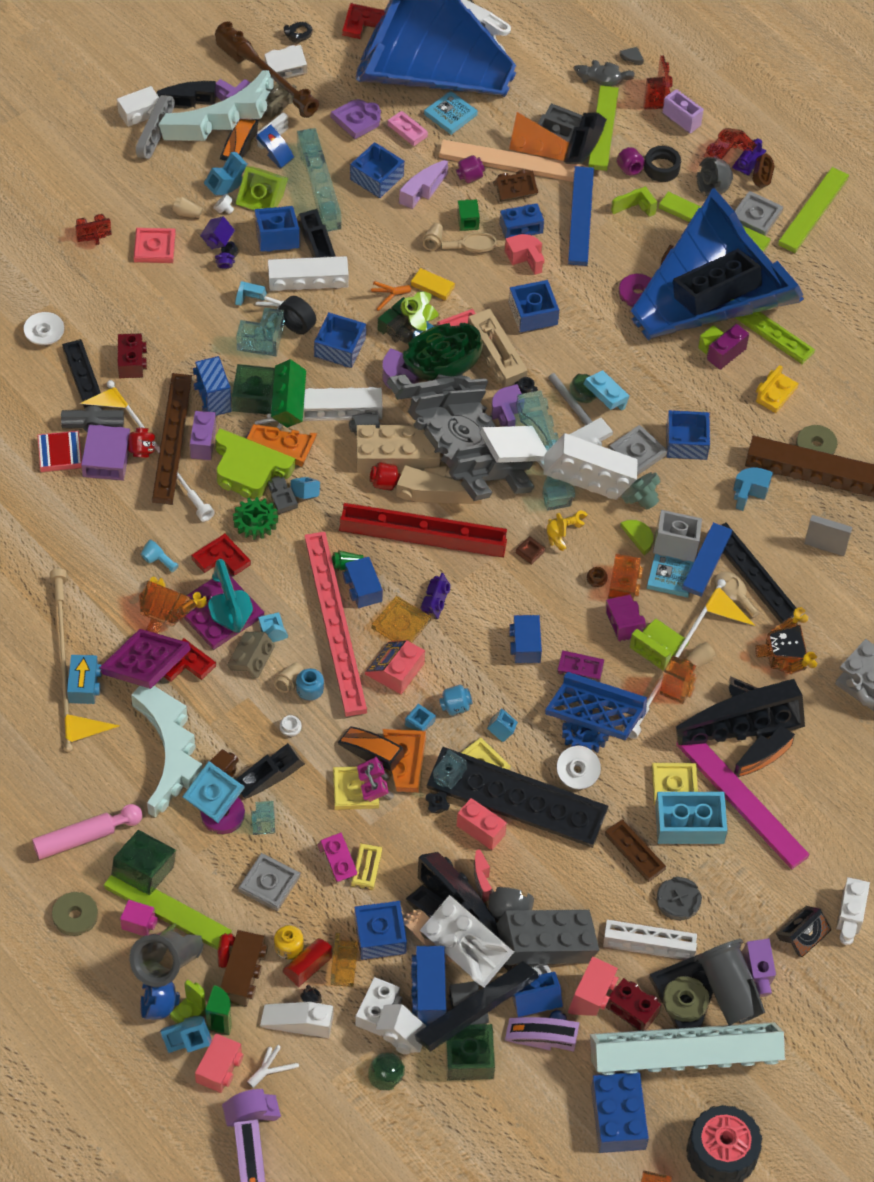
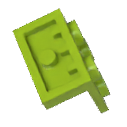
M654 619L643 632L636 629L632 633L630 648L665 671L685 638L658 619Z

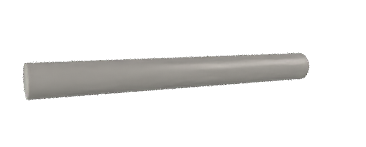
M552 373L548 377L584 425L590 424L592 420L556 374Z

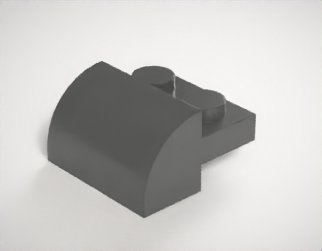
M551 103L547 112L541 116L538 124L570 143L573 129L580 126L582 115Z

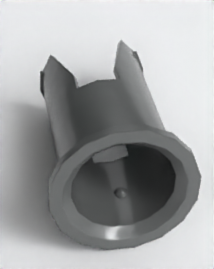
M176 923L167 927V929L159 934L145 935L137 940L131 948L129 957L131 970L136 978L145 985L152 987L165 986L176 978L179 969L194 959L199 958L204 945L201 935H186L183 937L173 931ZM167 949L172 954L173 965L171 969L159 964Z
M736 939L699 954L693 959L694 963L702 965L717 1003L729 1026L738 1021L744 1023L765 1013L757 987L740 949L743 939Z

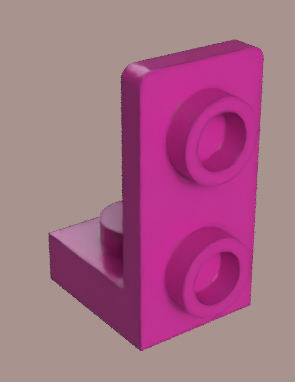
M342 832L320 840L317 846L320 853L325 852L336 882L357 875L358 872Z

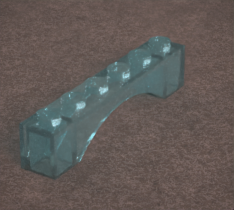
M316 128L297 131V148L311 182L316 209H318L322 224H325L327 232L340 230L341 211Z
M541 390L517 395L516 408L521 423L525 426L534 427L548 451L559 440V437L552 428L554 427L552 415H548L547 398H543ZM547 476L542 490L547 511L570 507L573 498H575L574 487L570 486L567 482Z

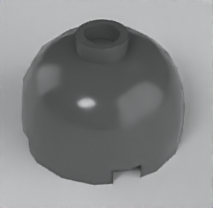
M704 158L699 165L702 166L701 172H697V185L700 192H705V196H708L710 190L715 188L720 195L725 193L733 180L729 164L720 158Z
M497 887L496 892L492 888L490 889L488 908L492 916L499 920L506 910H532L534 897L529 893L525 897L521 895L522 890Z

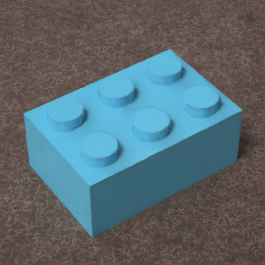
M657 792L655 812L658 844L725 843L727 819L724 792Z

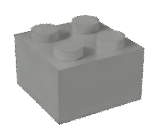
M661 510L655 532L653 553L663 557L669 556L682 561L694 562L700 542L702 518Z

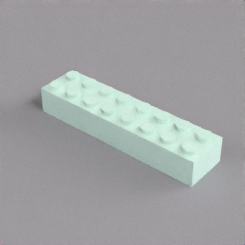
M775 1022L590 1034L591 1062L597 1072H601L602 1075L615 1074V1071L624 1070V1073L631 1074L637 1073L638 1069L659 1072L662 1071V1068L671 1067V1070H684L685 1066L706 1069L709 1067L708 1065L718 1064V1067H731L732 1063L752 1066L755 1065V1062L764 1061L765 1064H777L778 1060H785L784 1031Z

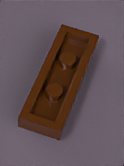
M623 819L605 831V836L647 882H650L666 870V865Z

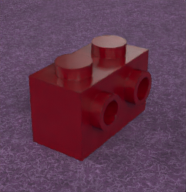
M142 333L118 334L119 378H143V370H147V357H143V354H147V342L143 341Z
M625 978L621 980L609 995L610 998L606 1005L608 1010L638 1031H646L659 1015L661 1003H659L655 996L646 994L640 990L636 983L627 981Z

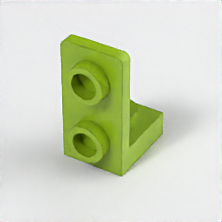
M645 186L612 200L611 212L616 214L639 204L641 210L651 217L656 215L658 202Z
M189 979L184 982L186 998L170 1014V1018L177 1024L184 1022L185 1018L203 1016L206 1013L205 991L201 985L196 982L193 984Z

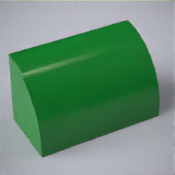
M214 985L205 1009L206 1025L208 1030L229 1035L232 1027L230 999L222 988Z

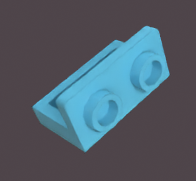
M603 370L585 379L584 385L610 410L618 407L620 410L625 409L630 395Z

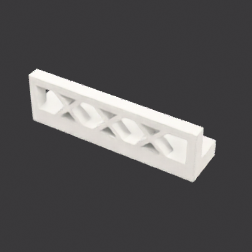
M607 920L603 947L686 960L695 956L697 934ZM610 927L620 929L621 931L611 930ZM681 939L691 940V942L681 941Z

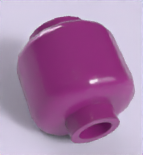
M633 147L623 149L618 154L616 160L619 168L629 176L641 172L645 164L644 157Z
M474 155L458 162L459 169H456L459 179H464L468 184L481 179L485 171L480 157L476 158Z

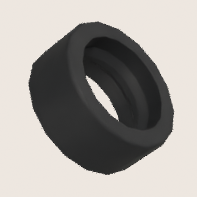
M665 145L656 146L647 151L644 171L648 177L658 182H668L678 176L681 167V156L678 151ZM665 159L670 161L673 166L662 169L653 165L652 161Z
M298 296L288 297L278 308L281 321L296 334L304 335L316 324L317 318L312 307Z

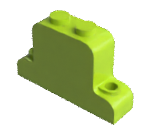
M219 428L216 434L215 450L223 456L217 466V483L225 490H232L245 498H261L271 478L280 476V478L288 479L295 469V458L221 428Z

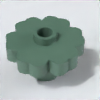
M656 472L643 475L622 494V499L626 504H633L638 501L641 507H644L646 510L654 507L659 502L655 489L661 482V479Z

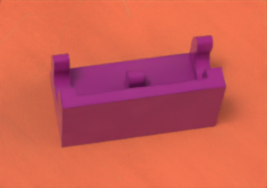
M562 650L557 672L561 675L562 673L570 672L600 682L605 659Z

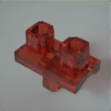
M98 214L94 217L93 222L87 223L85 218L77 219L75 225L77 242L94 240L95 246L100 245L99 239L112 235L110 218L106 219L104 214Z

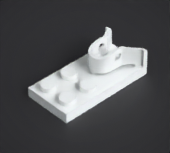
M450 895L420 929L435 945L444 946L445 954L484 988L514 953L511 948Z

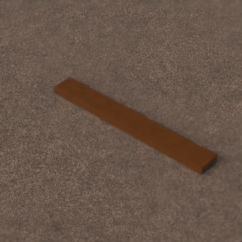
M172 373L152 503L173 505L192 375Z

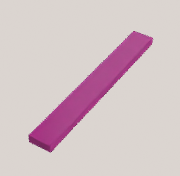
M678 742L676 743V746L692 763H696V767L719 792H724L727 801L791 870L809 858L810 854L706 743L678 745Z

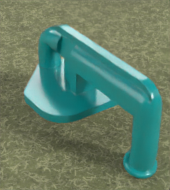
M218 559L215 563L212 579L221 583L224 593L210 598L208 603L209 612L214 622L233 632L239 633L252 614L253 606L249 595L245 591H234L224 560Z

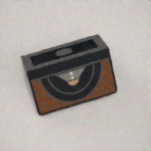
M805 906L776 935L780 941L791 943L799 957H804L831 931V927L821 909Z

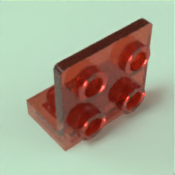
M660 55L657 77L646 79L643 101L644 110L663 109L664 98L670 94L669 87H672L673 81L672 76L668 74L669 62L665 61L664 55Z
M726 128L720 131L717 140L706 148V153L703 157L723 159L731 148L753 151L757 144L743 130Z

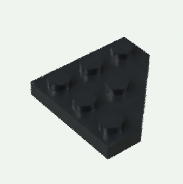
M696 956L650 974L649 979L662 1003L663 993L667 984L682 976L699 980L709 993L710 1004L713 991L702 965L694 963L693 959ZM689 995L680 996L682 1002H692V998ZM706 1013L700 1019L692 1022H681L671 1016L670 1018L676 1029L701 1027Z

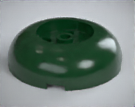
M450 323L438 325L414 337L408 343L409 348L403 352V360L408 370L422 380L433 381L439 374L449 377L460 376L470 370L480 358L483 348L482 337L479 330L470 324L460 323L459 326H450Z

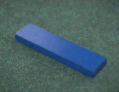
M713 522L687 575L682 590L702 597L732 535V529Z

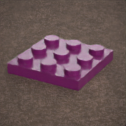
M229 575L234 591H244L243 588ZM211 579L186 595V597H189V600L185 606L193 600L195 592H199L201 598L206 596L207 605L203 608L194 606L185 613L181 611L180 614L204 641L215 650L239 633L233 632L212 620L208 608L209 600L211 597L223 594L224 592L221 583ZM251 597L253 612L240 632L259 620L258 617L264 616V611Z
M139 629L99 668L103 675L151 689L191 648L188 642Z

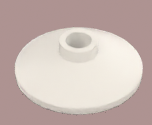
M50 312L36 313L29 317L24 324L26 338L37 345L55 343L64 333L62 319Z
M572 746L563 751L558 758V776L570 788L586 789L592 786L600 775V761L597 755L587 747ZM575 766H579L581 768L580 773H576L574 771Z

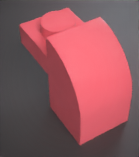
M520 234L505 239V253L512 265L527 261L535 275L542 273L545 261L541 253L542 243L539 239L527 234Z

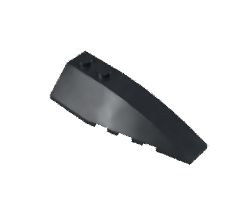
M793 678L733 696L697 713L676 726L678 745L706 743L707 740L714 739L717 742H725L726 738L746 740V737L756 736L758 739L760 735L766 738L772 736L780 725L789 731L805 727L803 695Z
M439 852L420 855L418 858L417 878L442 899L446 900L449 895L453 897L499 938L496 921L491 912L468 883L467 877L453 867L450 859L443 857ZM503 965L507 971L512 969V965Z

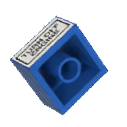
M548 280L510 287L508 303L520 333L558 325L559 307Z

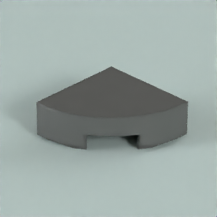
M638 47L620 51L619 55L624 61L634 62L635 65H642L644 63Z

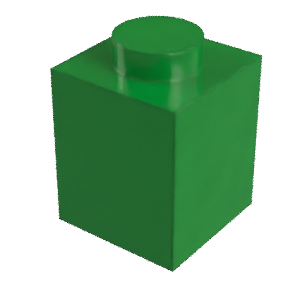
M477 199L458 201L457 216L460 231L479 230L480 214Z

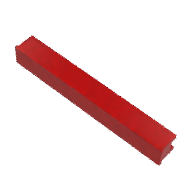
M350 503L343 504V512L340 517L339 531L483 555L504 558L507 544V529Z

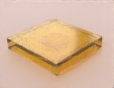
M396 595L372 623L371 628L391 641L407 640L412 643L429 624L431 616Z

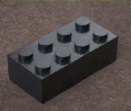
M740 249L729 252L673 279L674 298L695 316L704 314L762 286L761 266Z

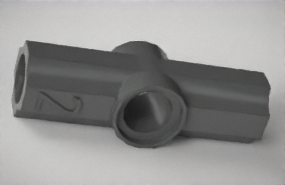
M93 405L87 406L84 410H62L61 427L83 428L87 432L89 425L124 427V410H102L100 407Z

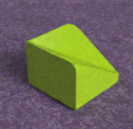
M711 326L700 335L698 349L708 355L709 345L724 333L716 326Z

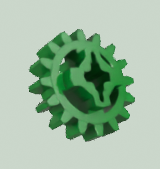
M258 497L255 498V501L247 498V503L241 501L240 507H235V513H233L234 528H238L239 534L244 532L245 538L252 535L253 540L256 539V536L264 539L265 533L271 535V529H277V508L273 509V503L267 504V499L265 498L262 502L259 501Z

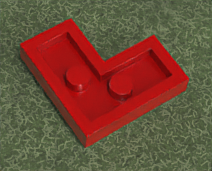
M350 3L342 36L360 39L363 27L375 28L385 14L384 10Z
M225 533L191 555L193 562L204 573L214 568L218 559L224 560L227 569L234 576L251 566V560Z
M183 638L181 641L188 642L191 650L163 677L172 682L186 668L200 680H203L216 667V662Z

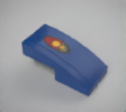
M271 124L257 135L256 139L269 151L267 156L280 169L294 159L292 151Z

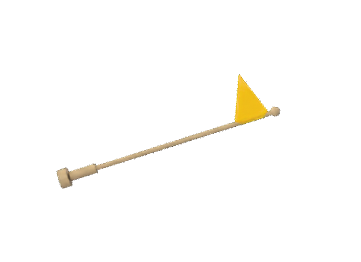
M58 568L50 571V582L55 585V602L58 604L66 738L64 750L71 752L73 746L70 742L120 727V725L69 715L62 604L64 603L63 584L67 582V572L64 569Z

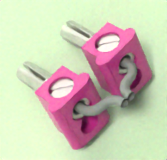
M377 757L357 766L360 781L366 782L361 785L364 800L371 802L382 796L389 800L393 799L394 795L388 790L386 782L390 776L384 771L383 763Z

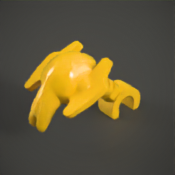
M580 510L573 516L565 519L562 518L560 513L556 514L557 518L548 519L546 532L550 546L555 544L560 551H564L566 545L562 537L566 536V527L574 524L577 528H581L585 523L579 517L584 519L588 514Z

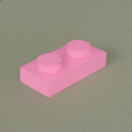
M400 111L388 120V126L413 146L428 137V131L403 111Z

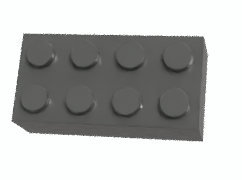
M506 910L496 923L500 940L514 951L505 965H518L522 961L526 964L590 963L592 957H595L600 951L590 910Z

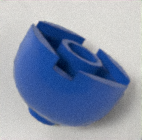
M170 982L162 987H152L143 983L142 988L145 989L144 996H141L140 1000L142 1018L146 1020H162L172 1013L174 1006H178L180 1001V993L176 992L174 983Z

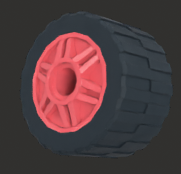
M713 1106L703 1111L694 1121L687 1143V1159L691 1169L700 1179L706 1182H743L752 1174L761 1152L762 1135L760 1134V1128L752 1116H749L747 1112L735 1106Z

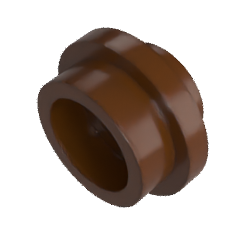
M593 567L588 571L586 578L591 586L602 587L607 583L608 575L603 568Z

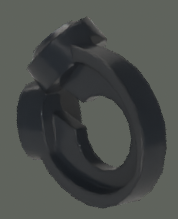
M296 22L291 26L285 25L283 28L285 36L294 43H300V41L308 39L313 31L312 26L306 22ZM298 27H305L307 29L304 33H295Z

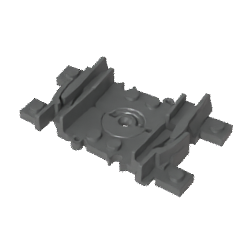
M405 374L388 378L386 383L395 394L397 400L411 398L408 413L416 420L414 427L418 430H425L424 434L435 448L434 452L444 454L441 461L450 468L449 474L454 480H463L461 485L473 501L490 498L493 492L485 482L489 480L506 479L514 494L532 492L534 485L524 470H529L532 467L533 461L496 463L479 433L482 427H496L491 420L492 416L485 414L487 407L481 404V400L486 393L487 379H471L470 377L463 376V374L456 377L439 374L433 381L412 384Z

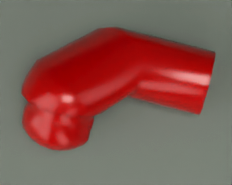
M224 933L220 936L217 952L218 967L226 968L229 946H233L235 936L232 933Z

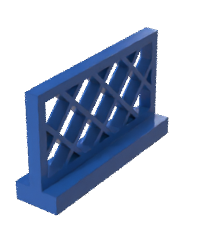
M567 672L564 676V683L545 709V714L626 741L640 718L643 719L646 715L647 697ZM566 693L572 695V697L565 698L563 694ZM583 700H587L593 703L584 704ZM579 702L580 706L570 708L568 704ZM564 705V707L566 708L565 710L561 711L554 709L555 707ZM606 706L612 708V710L605 711L603 707ZM595 708L599 709V713L591 715L588 711ZM583 711L586 715L583 717L574 716L575 713ZM623 713H627L633 716L625 718ZM619 715L620 719L610 721L608 717ZM604 718L606 723L598 724L594 720ZM624 725L625 730L624 732L619 731L614 727Z

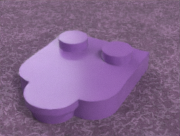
M356 99L331 111L330 117L356 139L380 125L381 110L376 103H366L363 100Z

